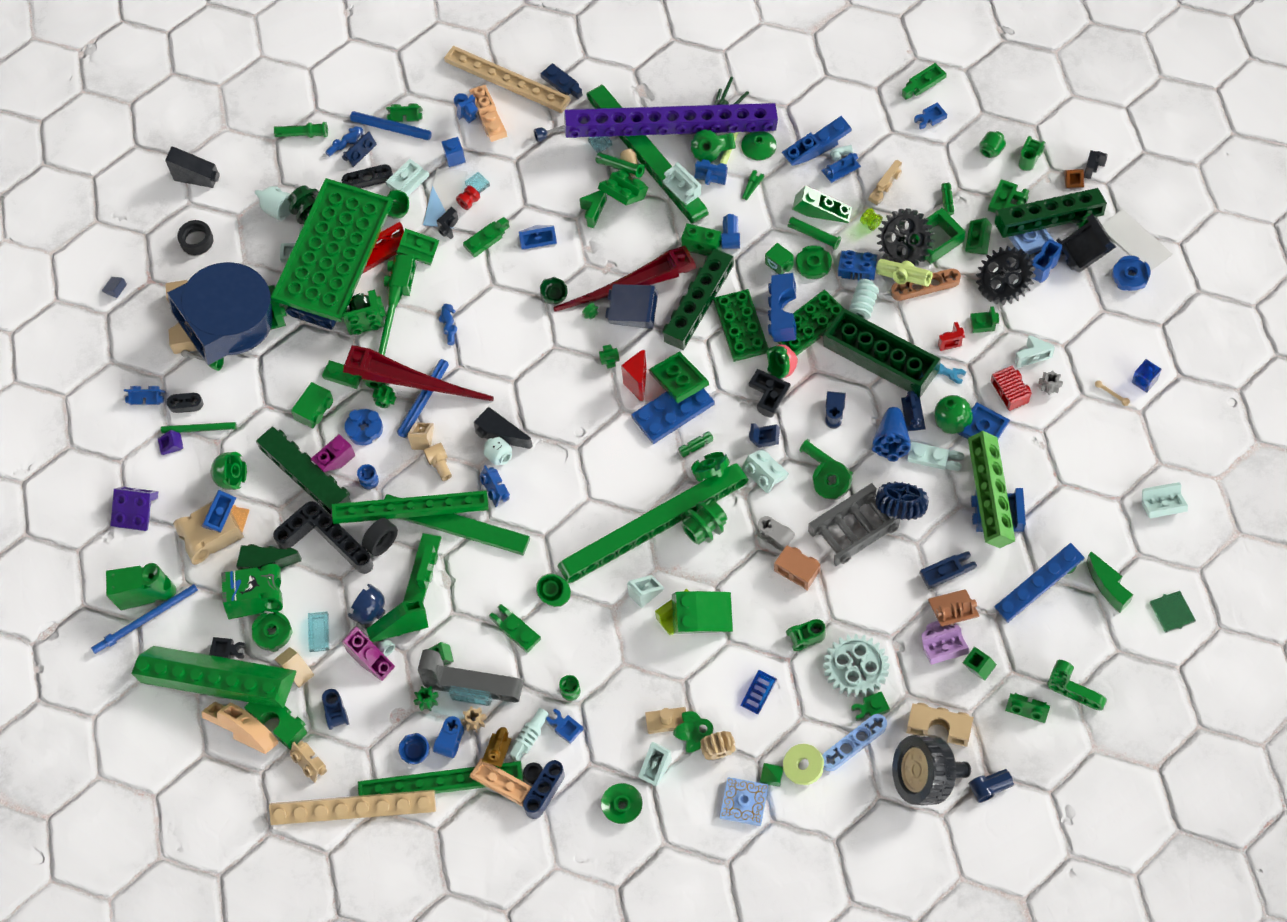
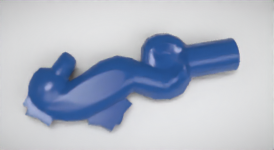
M358 126L349 128L350 133L344 135L342 140H334L332 146L325 153L330 157L337 150H343L347 143L354 144L363 134V129Z
M443 304L439 321L445 324L443 331L447 335V344L454 345V334L457 332V326L453 325L454 319L450 312L454 314L456 311L451 304Z

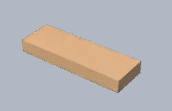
M482 759L479 760L470 774V777L522 807L524 799L532 786L496 766L482 762Z

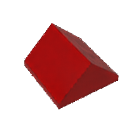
M641 350L623 363L621 370L623 384L639 401H644L647 362L646 352Z

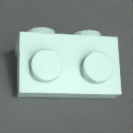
M764 449L748 455L742 466V470L766 493L772 490L774 484L785 480L789 475Z
M1180 482L1142 489L1141 504L1149 518L1188 511V504L1181 494L1182 485Z

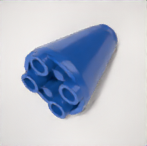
M890 407L885 412L875 433L872 451L879 456L887 458L889 461L895 462L908 454L911 449V440L901 409Z

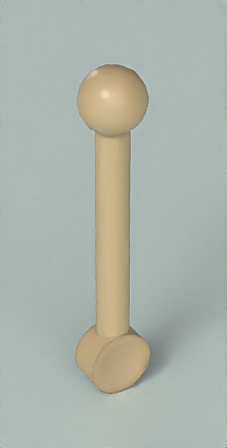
M1100 380L1095 382L1097 388H1102L1122 401V405H1129L1130 400L1128 398H1123L1104 386Z

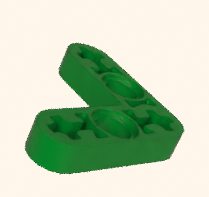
M1057 660L1047 686L1051 690L1092 709L1103 710L1107 702L1106 697L1070 681L1074 666L1065 660Z

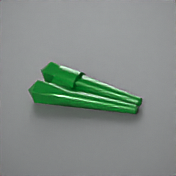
M752 171L742 199L748 200L764 179V174H760L758 177L756 176L757 171Z

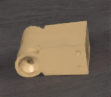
M212 502L190 514V517L179 518L173 523L179 538L185 541L186 552L194 565L203 562L210 553L213 554L244 538L231 511L221 533L201 527Z

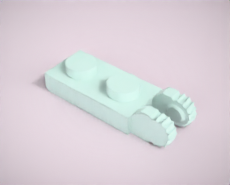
M912 442L907 461L943 470L959 471L962 468L961 463L947 460L949 458L962 461L965 455L960 451H950L944 448Z

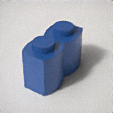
M1052 239L1044 243L1041 252L1033 259L1034 263L1032 265L1036 268L1033 273L1036 277L1032 279L1042 283L1049 277L1050 270L1059 262L1062 250L1061 244Z

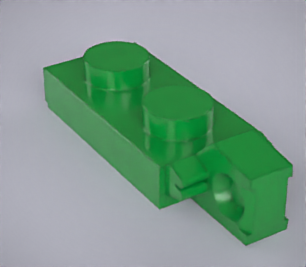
M934 63L910 78L906 87L902 89L901 96L905 100L913 95L918 96L945 79L947 73Z
M503 217L497 222L494 221L464 241V248L473 257H477L503 238L502 235L505 234V230L510 227L509 221Z

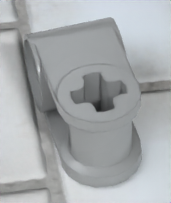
M764 516L758 521V536L780 551H783L786 545H789L795 537V533L789 527L782 525L772 517Z

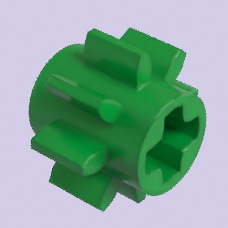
M611 344L603 346V351H599L601 365L606 364L607 369L616 367L615 363L620 361L617 348H612Z
M381 385L378 389H374L372 397L374 398L375 405L380 408H388L390 404L394 405L396 400L394 390L386 385Z
M421 686L418 692H414L418 698L414 700V704L419 705L420 711L424 709L431 711L434 705L438 706V702L435 699L439 695L437 692L433 693L432 686L429 688Z

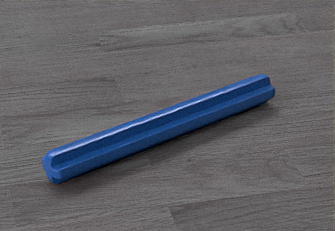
M352 111L350 119L353 122L427 141L432 136L430 130L356 111Z
M440 359L430 376L441 380L449 366L448 362ZM421 390L397 430L399 436L407 437L408 432L434 391Z

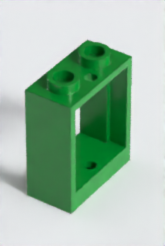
M943 208L927 217L929 219L927 225H932V228L939 225L951 239L934 251L931 249L927 250L930 255L923 257L930 264L956 248L965 240L966 231ZM917 235L916 238H915V241H916L917 244H918V242H919V236H918V235Z

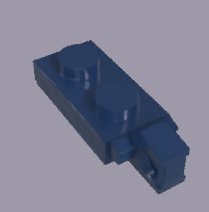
M550 64L540 73L541 78L565 95L571 94L576 99L583 96L579 83L555 64Z

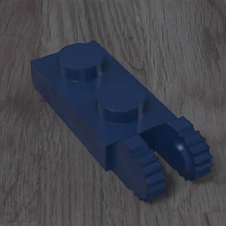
M966 551L923 568L919 574L929 590L974 570L977 564L972 561L961 566V562L971 557L970 552Z

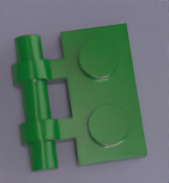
M1001 179L988 206V211L996 214V211L999 209L1026 204L1029 199V190L1023 189L1022 192L1017 191V184ZM1013 199L1017 200L1016 205L1011 203Z

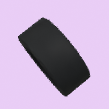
M200 220L184 223L177 233L181 248L190 255H201L207 252L214 242L210 227L207 223ZM201 231L206 234L205 238L199 243L188 244L185 241L187 236L193 232Z
M381 518L377 520L365 532L362 539L363 548L373 556L382 555L394 543L398 534L397 527L388 519Z

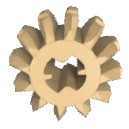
M728 731L716 732L705 736L700 741L702 754L707 760L723 758L731 755L736 750L734 737Z

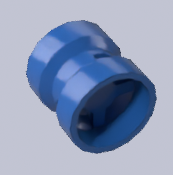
M364 464L358 468L357 477L361 486L367 490L375 488L379 483L375 468L370 464Z

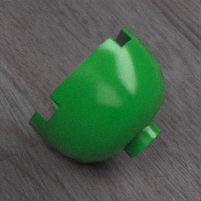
M958 395L943 397L934 409L936 426L945 433H960L964 431L967 425L970 426L973 420L970 404L966 399Z
M226 452L214 459L210 473L217 486L226 490H236L241 488V482L245 483L247 465L245 461L241 460L240 457L243 456L240 453Z

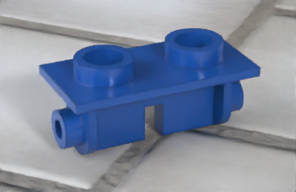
M849 153L848 156L831 165H827L821 171L833 183L860 168L861 165L856 161L858 155L856 153Z
M130 386V389H124L125 392H128L125 402L129 403V405H143V398H146V405H160V403L164 402V397L161 396V393H166L159 386H148V389H141V386Z
M485 465L480 474V482L485 486L489 499L497 507L500 500L506 502L510 499V493L505 484L498 485L503 480L497 469H494V467L487 468Z

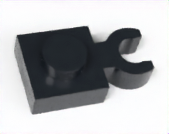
M213 637L209 655L228 659L231 658V655H235L236 658L243 659L245 657L244 654L238 653V650L241 648L246 649L247 646L243 642L234 644L233 639Z

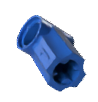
M727 214L723 216L722 249H740L738 216Z

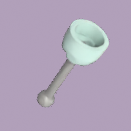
M357 622L356 626L367 633V628L364 624ZM388 639L376 641L378 643L377 648L386 657L395 649V644Z

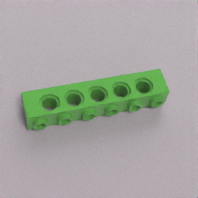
M981 431L969 437L968 444L985 543L1002 548L1015 542V535L1000 449L996 436Z

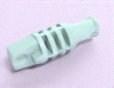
M539 708L532 720L524 725V728H522L512 744L513 749L510 752L512 759L520 761L525 753L528 754L534 742L541 734L540 729L546 718L549 717L548 712Z

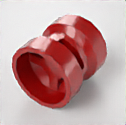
M468 185L464 192L456 197V201L463 209L469 210L472 204L477 202L481 196L474 187Z

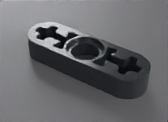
M382 164L346 173L341 181L344 184L361 189L386 183L393 173L389 165ZM365 175L372 176L370 180H363Z

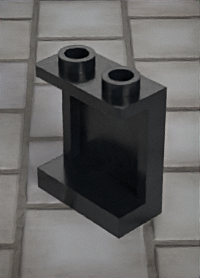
M1093 213L1087 217L1088 223L1064 240L1056 239L1062 245L1061 254L1063 256L1066 255L1068 258L1066 260L1067 265L1071 270L1076 269L1079 273L1116 248L1103 225Z

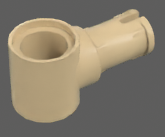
M440 442L423 450L429 465H433L437 469L441 480L446 481L450 479L452 474L446 464V458L448 457L442 443Z

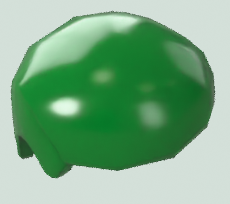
M401 190L390 191L386 197L393 198V205L388 217L393 219L402 218L409 211V197Z

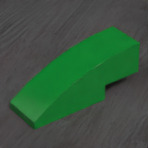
M1091 551L1086 560L1089 573L1101 594L1121 613L1131 602L1133 594L1120 584L1123 576Z

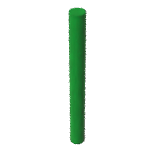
M236 422L161 426V434H165L170 430L178 433L237 429Z

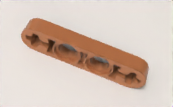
M947 269L932 273V279L938 280L940 284L936 286L930 284L928 287L922 286L920 290L912 288L914 283L906 282L902 285L896 282L892 285L891 296L897 301H902L953 288L959 285L961 273L957 269Z

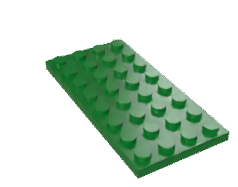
M325 178L272 293L271 300L341 322L393 205V198Z

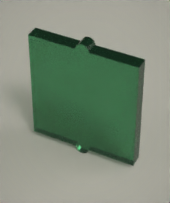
M1180 590L1168 595L1163 594L1162 597L1149 602L1165 633L1175 629H1182L1183 626L1196 622Z

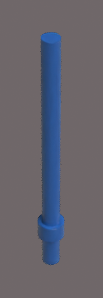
M195 584L191 585L114 634H108L104 637V640L92 646L91 649L96 654L108 646L115 645L117 640L197 592L198 589Z

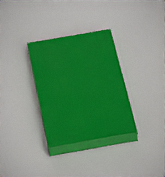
M680 351L648 369L650 375L677 403L709 386L707 378Z

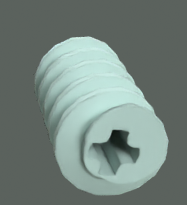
M860 279L858 281L849 307V311L866 320L871 318L873 306L879 293V289L872 281L868 279Z

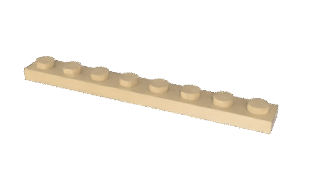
M452 46L444 57L446 63L559 113H563L571 102V98L563 93L458 47Z
M435 790L270 803L271 825L436 812Z

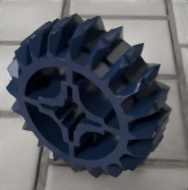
M894 481V483L887 482V484H882L878 488L875 501L877 509L881 510V513L887 514L888 517L892 516L894 519H907L909 521L910 519L916 520L926 514L929 497L922 488H917V485Z

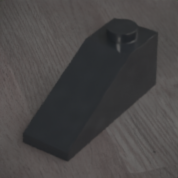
M489 406L473 422L475 433L480 438L485 437L488 440L501 437L511 446L527 449L533 447L531 437Z

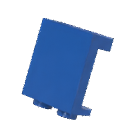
M1015 488L1014 493H1007L1014 532H1024L1026 525L1023 488ZM975 490V494L971 495V507H975V513H972V525H976V532H983L977 492Z

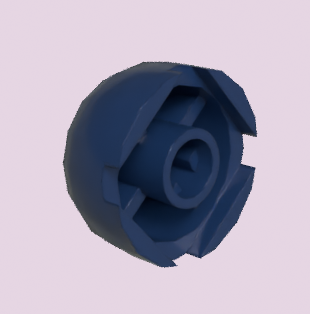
M371 584L367 585L368 590L363 589L351 606L354 609L353 613H348L349 618L360 624L373 623L376 619L382 618L386 612L383 609L385 605L384 595Z

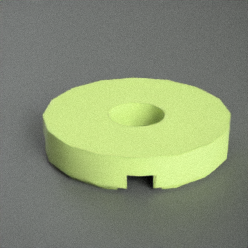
M797 744L791 747L785 754L783 770L793 783L810 785L822 776L824 758L821 752L814 746ZM808 760V767L804 770L799 769L800 761Z

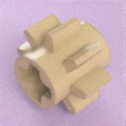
M470 706L467 712L463 711L465 718L461 722L462 725H466L467 731L472 729L477 733L479 728H485L482 720H486L487 717L486 714H481V707L473 709Z

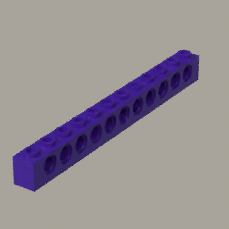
M776 103L570 109L564 112L566 138L696 134L704 129L714 133L776 131L778 123Z

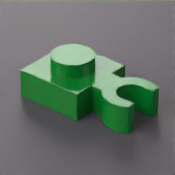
M882 691L863 698V705L854 704L851 706L852 712L855 710L861 711V714L855 717L856 721H861L867 714L871 717L874 714L882 715L890 712Z

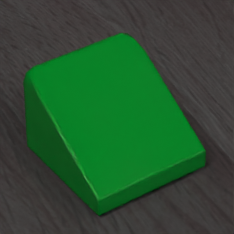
M440 642L429 648L440 654L444 665L454 662L449 644Z

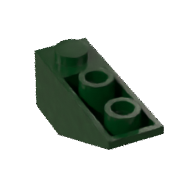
M248 544V546L241 545L236 567L238 570L261 569L268 564H277L280 568H284L301 562L302 558L298 550L294 548L278 549L274 546L259 547L255 544Z

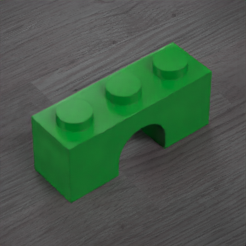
M249 702L244 707L248 713L258 719L263 725L270 719H279L278 726L272 732L290 751L292 743L298 744L307 734L304 721L298 716L296 718L291 716L292 712L286 706L283 709Z

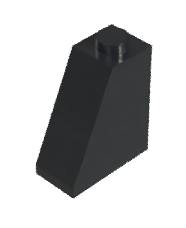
M171 146L165 161L174 181L214 188L215 183L218 182L220 173L214 163Z

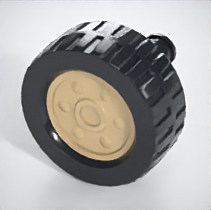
M921 734L908 736L899 743L893 756L892 776L894 785L901 798L912 805L926 806L942 803L951 794L956 778H968L971 774L970 764L965 761H955L954 754L948 743L936 735Z

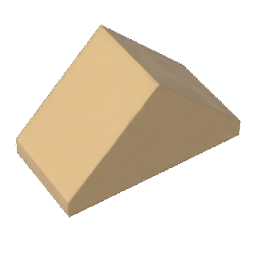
M414 423L408 432V439L412 450H424L431 447L434 423Z
M291 647L274 659L281 668L297 671L293 682L298 688L314 676V673L305 661Z

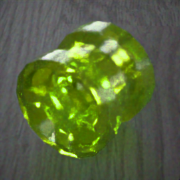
M872 208L867 209L860 218V222L863 225L866 224L871 231L875 230L883 220V217L880 214H876Z

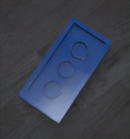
M704 388L679 403L665 392L632 413L631 417L652 444H655L715 405V401Z

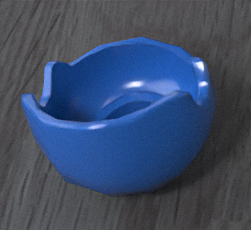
M414 733L406 735L401 740L398 752L403 761L415 765L422 763L427 758L430 746L423 735Z

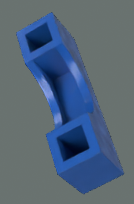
M794 274L771 275V283H768L769 294H771L768 297L769 308H771V310H768V318L771 321V324H768V333L772 335L774 342L796 340L794 315L783 310L787 303L796 299Z

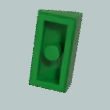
M987 218L970 221L965 248L966 252L982 255L988 254L992 224Z

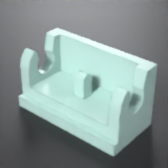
M678 162L664 173L666 178L663 180V183L685 205H688L701 195V184Z

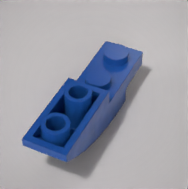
M841 115L815 134L810 132L782 151V154L791 166L807 162L837 146L838 140L850 133L852 128Z

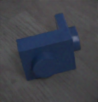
M751 423L749 439L758 448L779 445L780 427L777 424L759 427L756 423Z

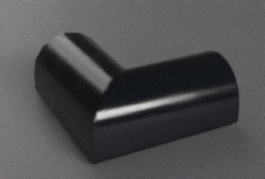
M757 369L749 382V387L764 393L757 404L759 413L766 417H773L791 384Z

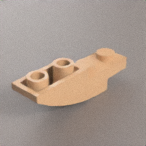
M486 85L470 89V95L473 94L475 97L478 116L490 141L493 142L508 137Z
M214 702L202 711L203 719L233 732L234 740L264 754L278 744L277 738L258 719L231 702L226 706Z

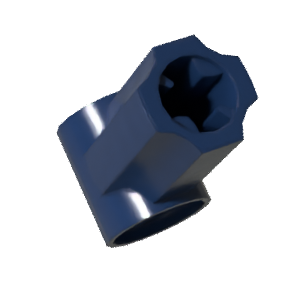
M1007 769L987 777L985 775L976 777L968 783L978 803L985 802L996 793L1014 786L1012 776Z

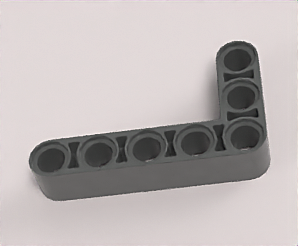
M430 649L422 650L418 666V673L426 688L432 686L433 690L516 703L520 700L524 682L519 678L444 666L440 654Z

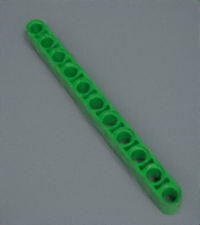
M603 84L586 93L589 102L595 109L623 108ZM618 136L628 149H633L636 152L637 160L644 165L648 173L691 224L709 215L706 206L699 197L685 205L663 183V180L666 178L664 173L672 165L647 136Z
M732 464L723 470L724 475L721 477L705 479L559 562L557 567L568 583H573L683 521L686 518L685 512L689 509L697 512L696 504L698 502L706 503L710 499L717 502L743 487L749 479L739 464Z

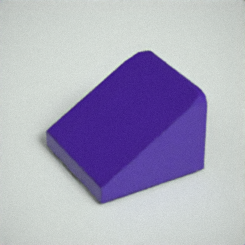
M173 430L158 438L161 455L180 451L184 448L181 434Z

